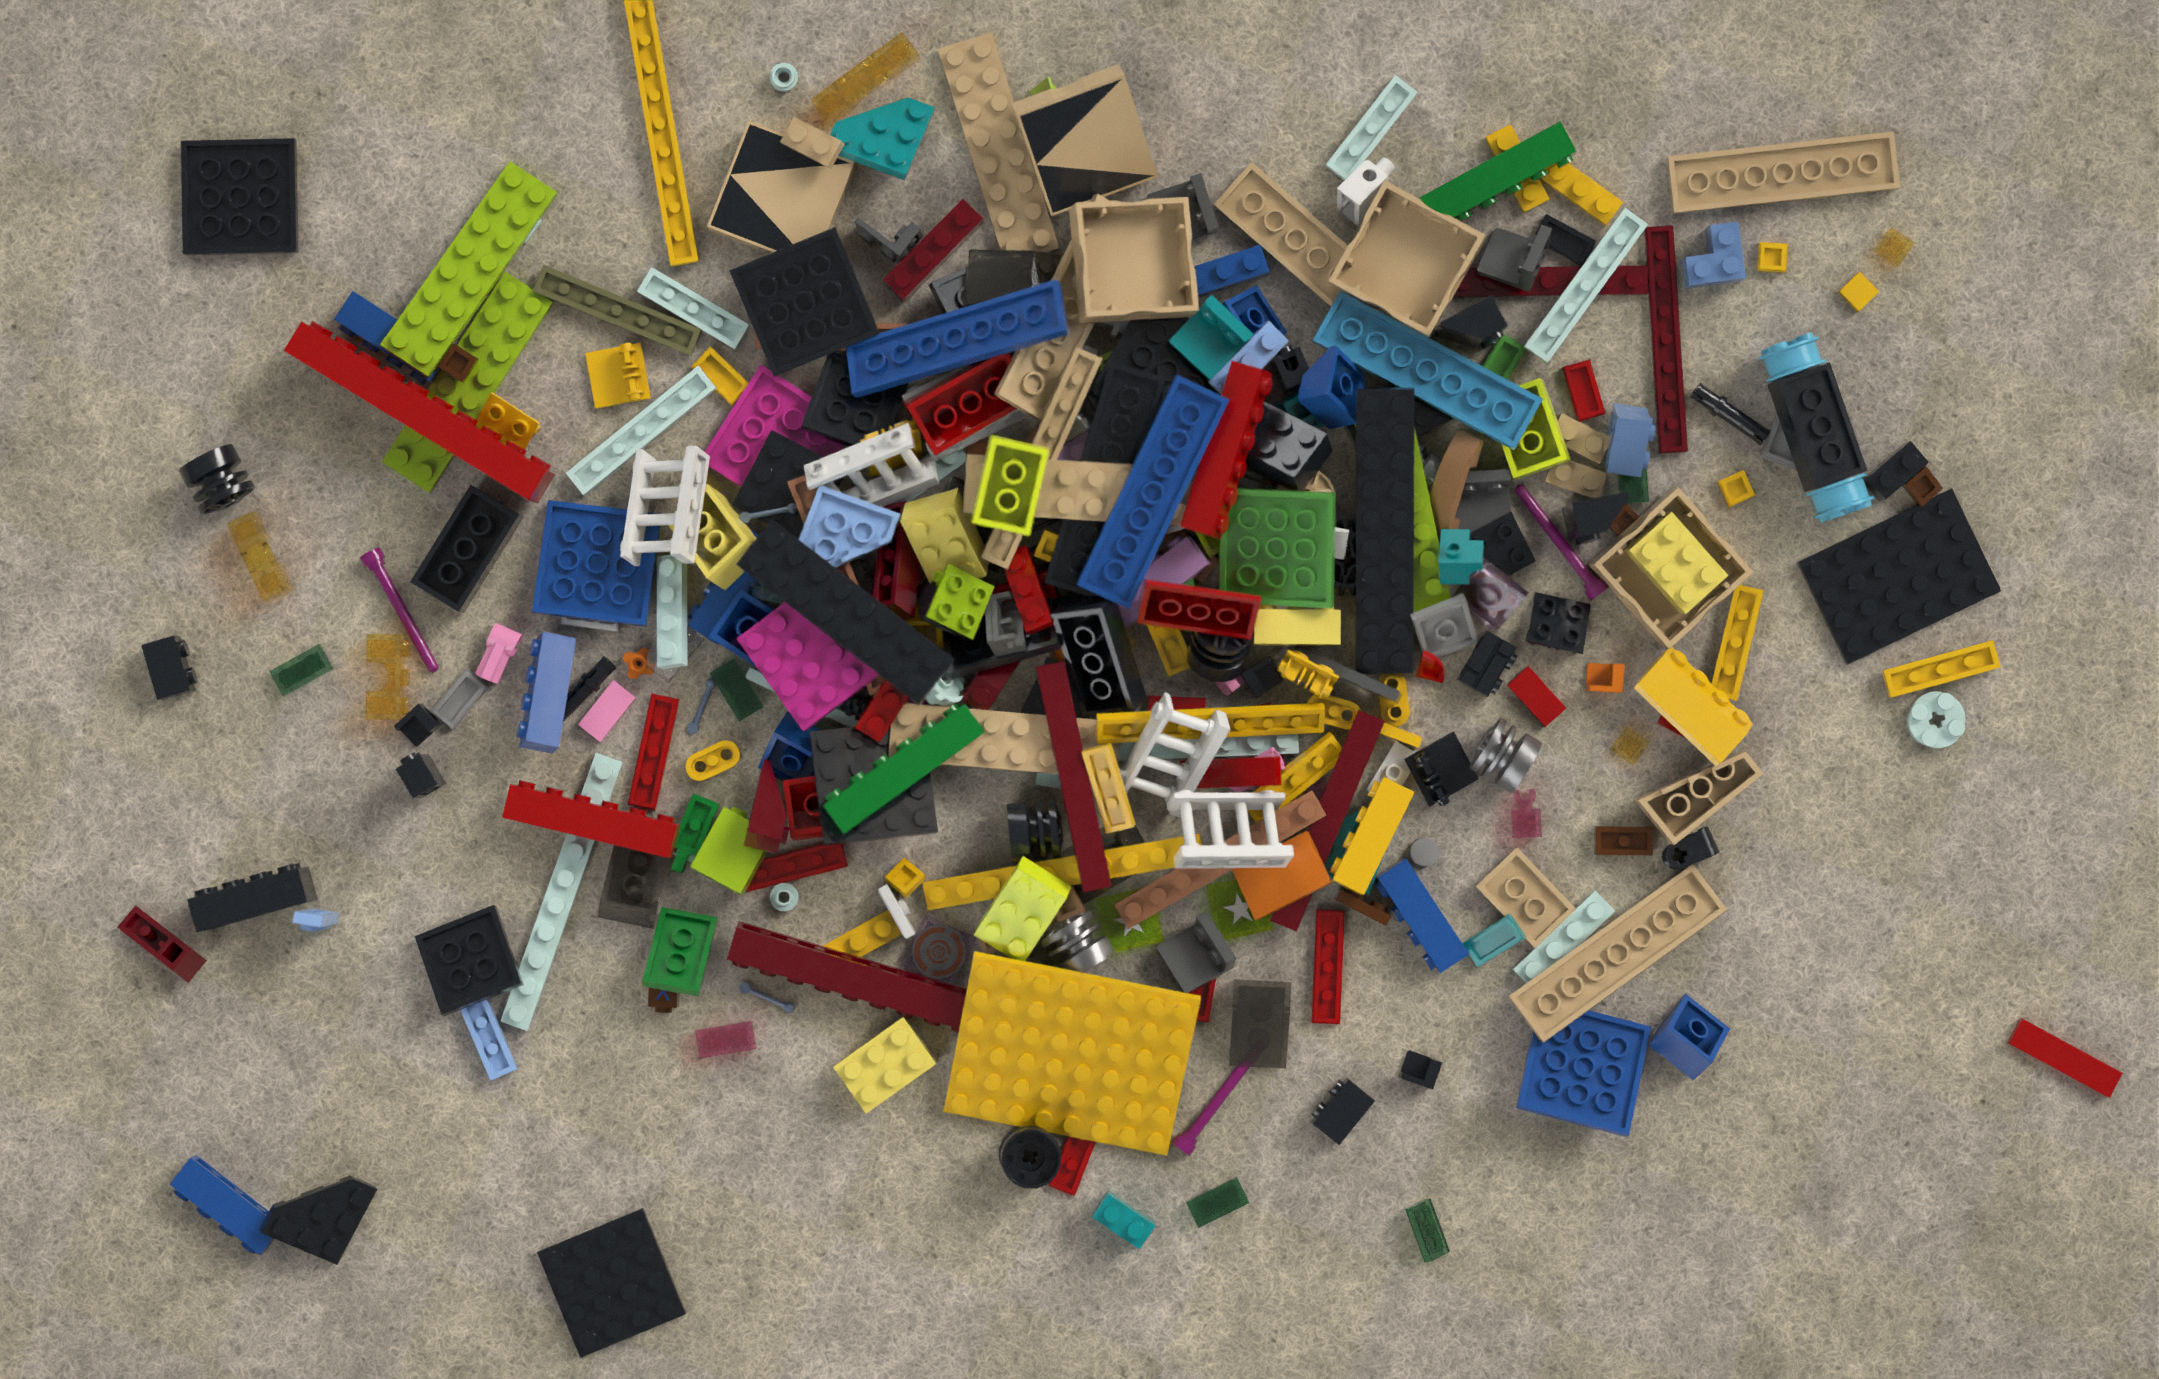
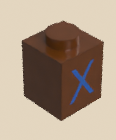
M649 988L648 1007H655V1012L672 1013V1008L679 1007L680 993Z

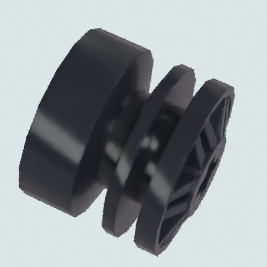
M233 444L223 445L189 461L179 469V473L188 488L202 487L192 497L195 502L205 500L198 506L202 515L227 509L240 502L255 489L251 480L242 482L249 476L246 470L235 473L232 471L242 462Z
M1254 630L1251 640L1193 631L1187 651L1188 664L1201 678L1212 682L1234 680L1244 670L1254 637Z
M1055 799L1048 800L1049 813H1042L1041 801H1036L1035 814H1029L1025 802L1007 804L1012 863L1019 862L1022 856L1031 861L1032 848H1038L1042 860H1046V847L1052 846L1053 858H1061L1060 853L1063 845L1062 820Z
M1036 1126L1016 1127L1003 1137L999 1147V1162L1005 1175L1015 1185L1025 1189H1038L1049 1184L1057 1176L1061 1166V1151L1055 1139L1046 1130ZM1027 1148L1030 1151L1036 1150L1033 1154L1034 1160L1032 1162H1029L1028 1159H1021L1025 1156L1023 1151Z

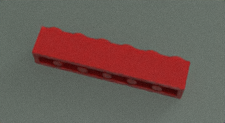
M1231 361L1221 396L1229 399L1200 460L1180 527L1217 539H1221L1222 534L1226 532L1229 525L1228 514L1238 496V482L1246 471L1245 460L1248 451L1252 449L1255 442L1254 431L1257 423L1263 417L1264 399L1272 388V373L1257 367Z
M519 780L518 785L510 784L502 818L666 858L673 857L680 824L673 823L675 817L658 814L656 819L646 816V810L630 807L629 812L619 810V804L602 800L601 805L590 803L591 797L575 793L574 798L562 796L563 790L547 787L545 792L535 789V783Z

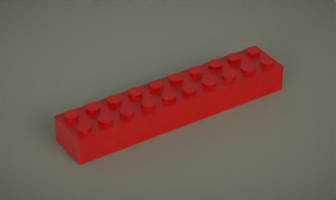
M302 321L300 322L283 351L527 500L539 503L556 475L549 471L551 468L550 464L534 455L529 459L525 456L527 450L509 440L506 443L501 442L500 440L503 436L484 425L481 429L478 428L476 425L479 421L460 410L455 414L452 412L454 406L435 395L432 399L427 397L430 391L412 381L406 384L403 382L406 378L404 375L386 365L383 369L380 368L381 361L363 351H360L359 354L355 353L357 347L343 338L336 336L335 339H332L331 335L333 332L314 321L310 325Z

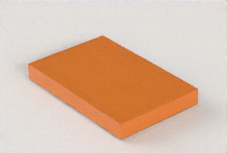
M1308 831L1281 843L1282 845L1293 846L1294 856L1286 868L1232 869L1255 920H1259L1332 884Z

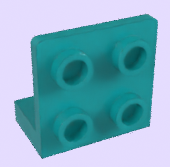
M1211 295L1199 308V311L1169 340V343L1208 380H1211L1253 336V333Z

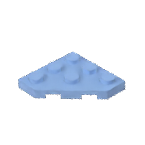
M821 485L818 487L799 540L837 568L891 543L901 514Z

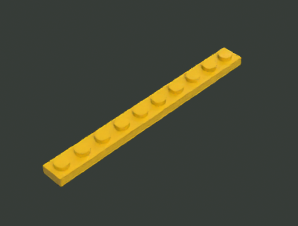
M624 0L670 266L675 267L698 263V251L654 1Z
M1196 833V843L1199 846H1203L1200 833ZM1184 836L1104 850L1110 878L1175 867L1174 857L1180 847L1185 845ZM1075 855L1033 862L1069 885L1081 884ZM1016 865L922 882L927 910L995 899Z

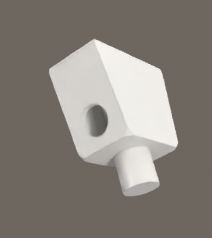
M1382 157L1376 165L1369 160H1365L1337 188V210L1359 227L1364 221V216L1384 180L1389 181L1388 176L1395 169L1393 163L1385 157Z

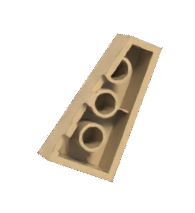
M1740 751L1725 758L1717 767L1711 764L1634 799V801L1668 844L1675 845L1764 773L1746 751Z

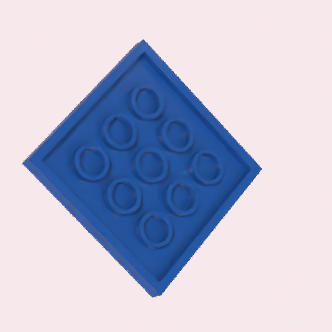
M548 500L532 608L533 613L647 627L657 552L642 553L640 566H634L620 556V544L624 536L627 509ZM648 512V514H661V513ZM661 525L646 526L644 541H659Z
M1589 1010L1544 1043L1540 1041L1532 1030L1516 1109L1628 1137L1651 1026Z

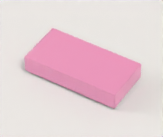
M613 680L578 725L599 742H602L636 697Z

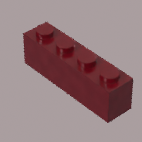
M962 199L883 279L884 284L905 303L984 223V219Z
M907 501L883 506V508L899 513L902 516ZM900 520L892 542L878 548L873 597L905 620L915 618L920 562Z

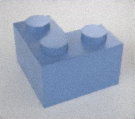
M1739 222L1708 226L1705 229L1708 254L1685 257L1681 261L1684 289L1736 283L1744 280L1746 274Z
M1613 403L1608 428L1610 440L1605 460L1607 472L1641 477L1642 469L1648 468L1650 452H1646L1648 441L1653 442L1655 425H1652L1653 418H1650L1647 408Z

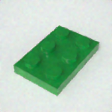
M661 907L642 979V986L699 997L717 926V917Z

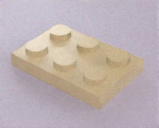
M1515 847L1475 885L1503 916L1511 913L1525 934V939L1533 948H1536L1576 910L1518 847Z

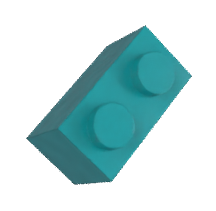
M1107 1191L1092 1213V1218L1139 1250L1156 1226L1153 1220L1110 1191Z

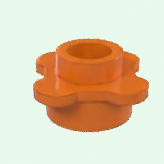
M641 648L638 652H626L624 654L623 660L627 663L629 669L627 675L629 678L637 679L639 675H651L654 673L655 666L651 664V652L648 648ZM637 661L642 662L641 666H637Z

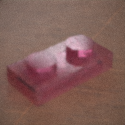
M752 1020L695 1030L700 1059L757 1049Z

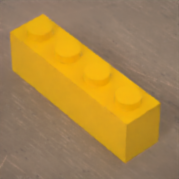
M1386 777L1381 778L1380 782L1374 781L1368 792V796L1372 798L1367 808L1362 806L1356 816L1355 821L1359 824L1355 832L1349 831L1343 842L1342 847L1346 848L1342 859L1336 857L1329 872L1334 874L1331 881L1361 896L1364 895L1415 792Z

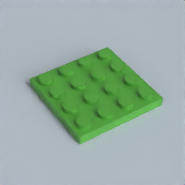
M1237 488V500L1231 506L1228 514L1229 525L1220 539L1219 590L1261 596L1260 605L1314 608L1334 607L1336 492Z

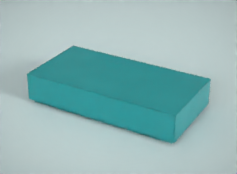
M1509 913L1462 944L1478 968L1519 943L1526 936L1511 913Z

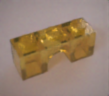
M252 511L226 523L262 601L271 602L295 590L283 564L278 561L269 542L271 538L259 513Z
M367 634L366 663H380L385 666L389 673V681L379 691H366V720H401L404 714L409 712L410 702L409 697H405V686L410 684V671L405 669V657H410V641L405 640V635Z

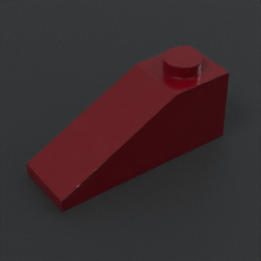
M1021 660L978 672L963 695L962 700L976 709L990 710Z
M764 759L743 846L777 854L780 843L786 844L789 827H785L787 815L769 760Z
M136 905L117 927L188 983L207 961Z

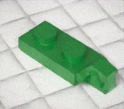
M692 794L680 823L673 853L676 855L671 867L673 871L683 873L687 861H694L707 837L720 804L697 794Z

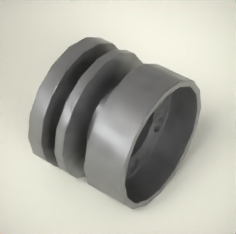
M1499 718L1481 738L1474 751L1473 760L1469 768L1476 772L1483 763H1486L1481 775L1484 778L1489 776L1494 769L1498 770L1495 784L1511 794L1521 783L1542 747V742L1527 733L1518 742L1514 741L1513 738L1517 727L1512 725L1504 735L1502 732L1507 721Z
M1090 910L1064 920L1052 928L1047 936L1040 941L1043 948L1053 942L1056 943L1057 947L1047 953L1049 958L1061 953L1063 954L1064 959L1058 963L1056 968L1084 973L1115 953L1106 936L1092 939L1091 934L1099 928L1098 923L1088 928L1084 926V923L1093 917Z

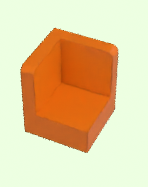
M1588 663L1585 691L1623 693L1625 664Z

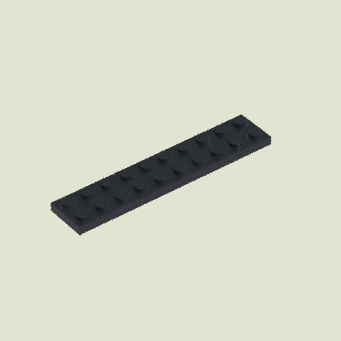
M1356 388L1355 671L1361 674L1413 673V622L1410 614H1413L1414 388Z

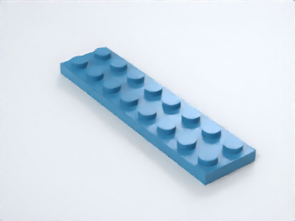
M1342 291L1339 292L1313 338V343L1326 350L1336 345L1356 366L1397 388H1414L1415 398L1514 451L1542 402V398Z

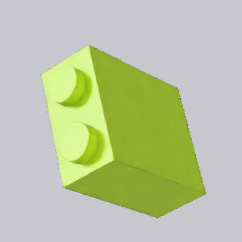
M732 806L731 810L723 807L690 867L694 871L743 897L768 851L743 846L749 820L746 819L748 814Z

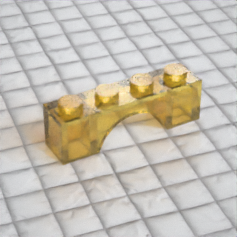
M901 32L811 99L812 104L828 126L831 127L835 122L851 112L863 98L890 79L898 77L920 61V55L905 34Z

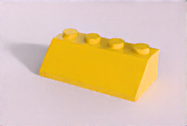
M1673 647L1666 649L1647 667L1634 686V689L1716 767L1741 742L1753 725L1744 711L1737 709L1723 691L1717 690L1702 671L1696 670L1687 661L1686 656Z

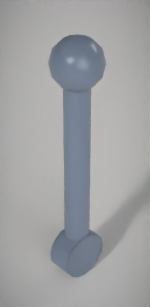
M790 503L787 507L751 514L749 512H742L739 519L743 523H748L751 519L787 512L795 514L798 508L795 503Z
M709 678L706 681L707 688L693 723L687 726L690 734H696L699 731V720L712 689L717 685L714 678Z
M747 982L742 983L739 987L742 993H751L784 1008L786 1013H792L795 1010V1005L792 1002L785 1003L751 988V985Z

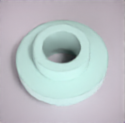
M779 63L770 72V82L778 91H790L798 82V73L791 64ZM781 73L789 74L787 82L779 81Z
M789 883L776 885L770 893L771 904L779 911H789L798 903V891ZM781 892L789 894L788 902L783 903L779 900Z

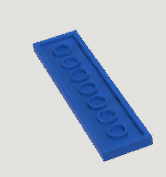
M1057 279L891 329L846 347L852 395L855 398H859L1069 335L1061 283Z
M1177 374L1175 375L1076 583L1078 586L1130 609L1229 399Z

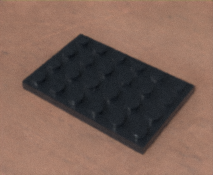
M1953 489L1934 496L1923 506L1915 505L1797 562L1846 665L2001 591Z

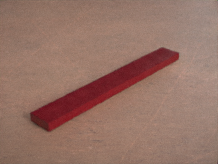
M1673 225L1646 227L1644 229L1646 265H1648V300L1658 454L1688 452Z
M1065 662L1037 666V678L1083 893L1112 887L1089 775L1082 755L1083 747Z
M1361 710L1357 711L1320 800L1326 816L1310 824L1308 832L1324 865L1385 720ZM1312 894L1273 912L1270 921L1297 932Z

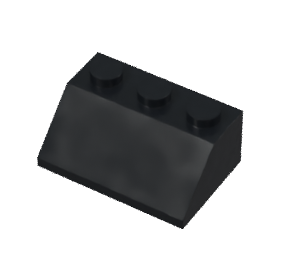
M1490 296L1440 322L1434 330V334L1437 337L1468 347L1476 348L1481 345L1482 349H1485L1497 343L1504 336L1503 331L1508 325L1493 296Z
M1629 491L1572 502L1563 507L1562 512L1568 541L1575 540L1576 545H1582L1601 539L1600 534L1609 529L1630 498Z

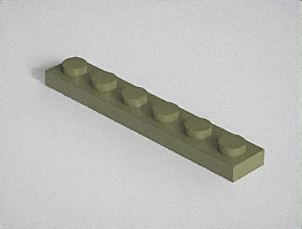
M543 265L533 292L691 357L702 332L701 329L545 265Z

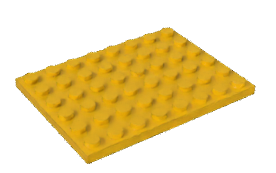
M974 952L943 1112L1018 1127L1036 1126L1049 1133L1167 1156L1201 996Z

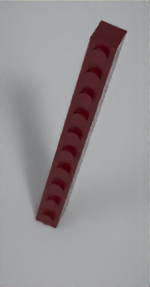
M739 921L736 926L727 960L732 961V964L736 967L747 969L750 966L760 969L759 972L766 976L775 977L776 974L787 977V981L796 985H803V983L814 985V989L823 993H831V991L841 993L842 997L847 1000L858 1001V999L869 1002V1005L874 1008L884 1010L888 1007L897 1010L896 1013L903 1017L912 1018L913 1015L924 1018V1022L930 1025L951 1026L953 1031L959 1033L967 992L966 988Z

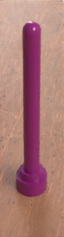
M1517 485L1515 487L1516 495L1585 583L1583 586L1586 589L1585 594L1592 601L1609 586L1603 579H1599L1597 575L1595 577L1592 575L1525 486Z
M377 547L359 557L365 568L368 567L370 571H374L428 671L431 673L436 672L439 668L383 566L385 564L383 560L385 556L381 548Z
M1257 1039L1188 1131H1183L1181 1135L1177 1134L1172 1141L1175 1146L1189 1156L1196 1149L1197 1136L1265 1048L1264 1040Z

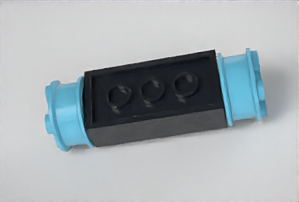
M1810 332L1796 337L1794 340L1783 341L1762 350V356L1758 357V359L1764 360L1770 377L1766 380L1767 383H1770L1767 386L1804 492L1824 486L1823 488L1806 493V496H1811L1817 513L1813 516L1814 519L1819 518L1820 523L1872 506L1871 500L1875 498L1868 494L1863 479L1867 476L1866 473L1846 479L1868 470L1830 362L1827 363L1826 359H1821L1816 344L1819 337H1814L1813 333Z

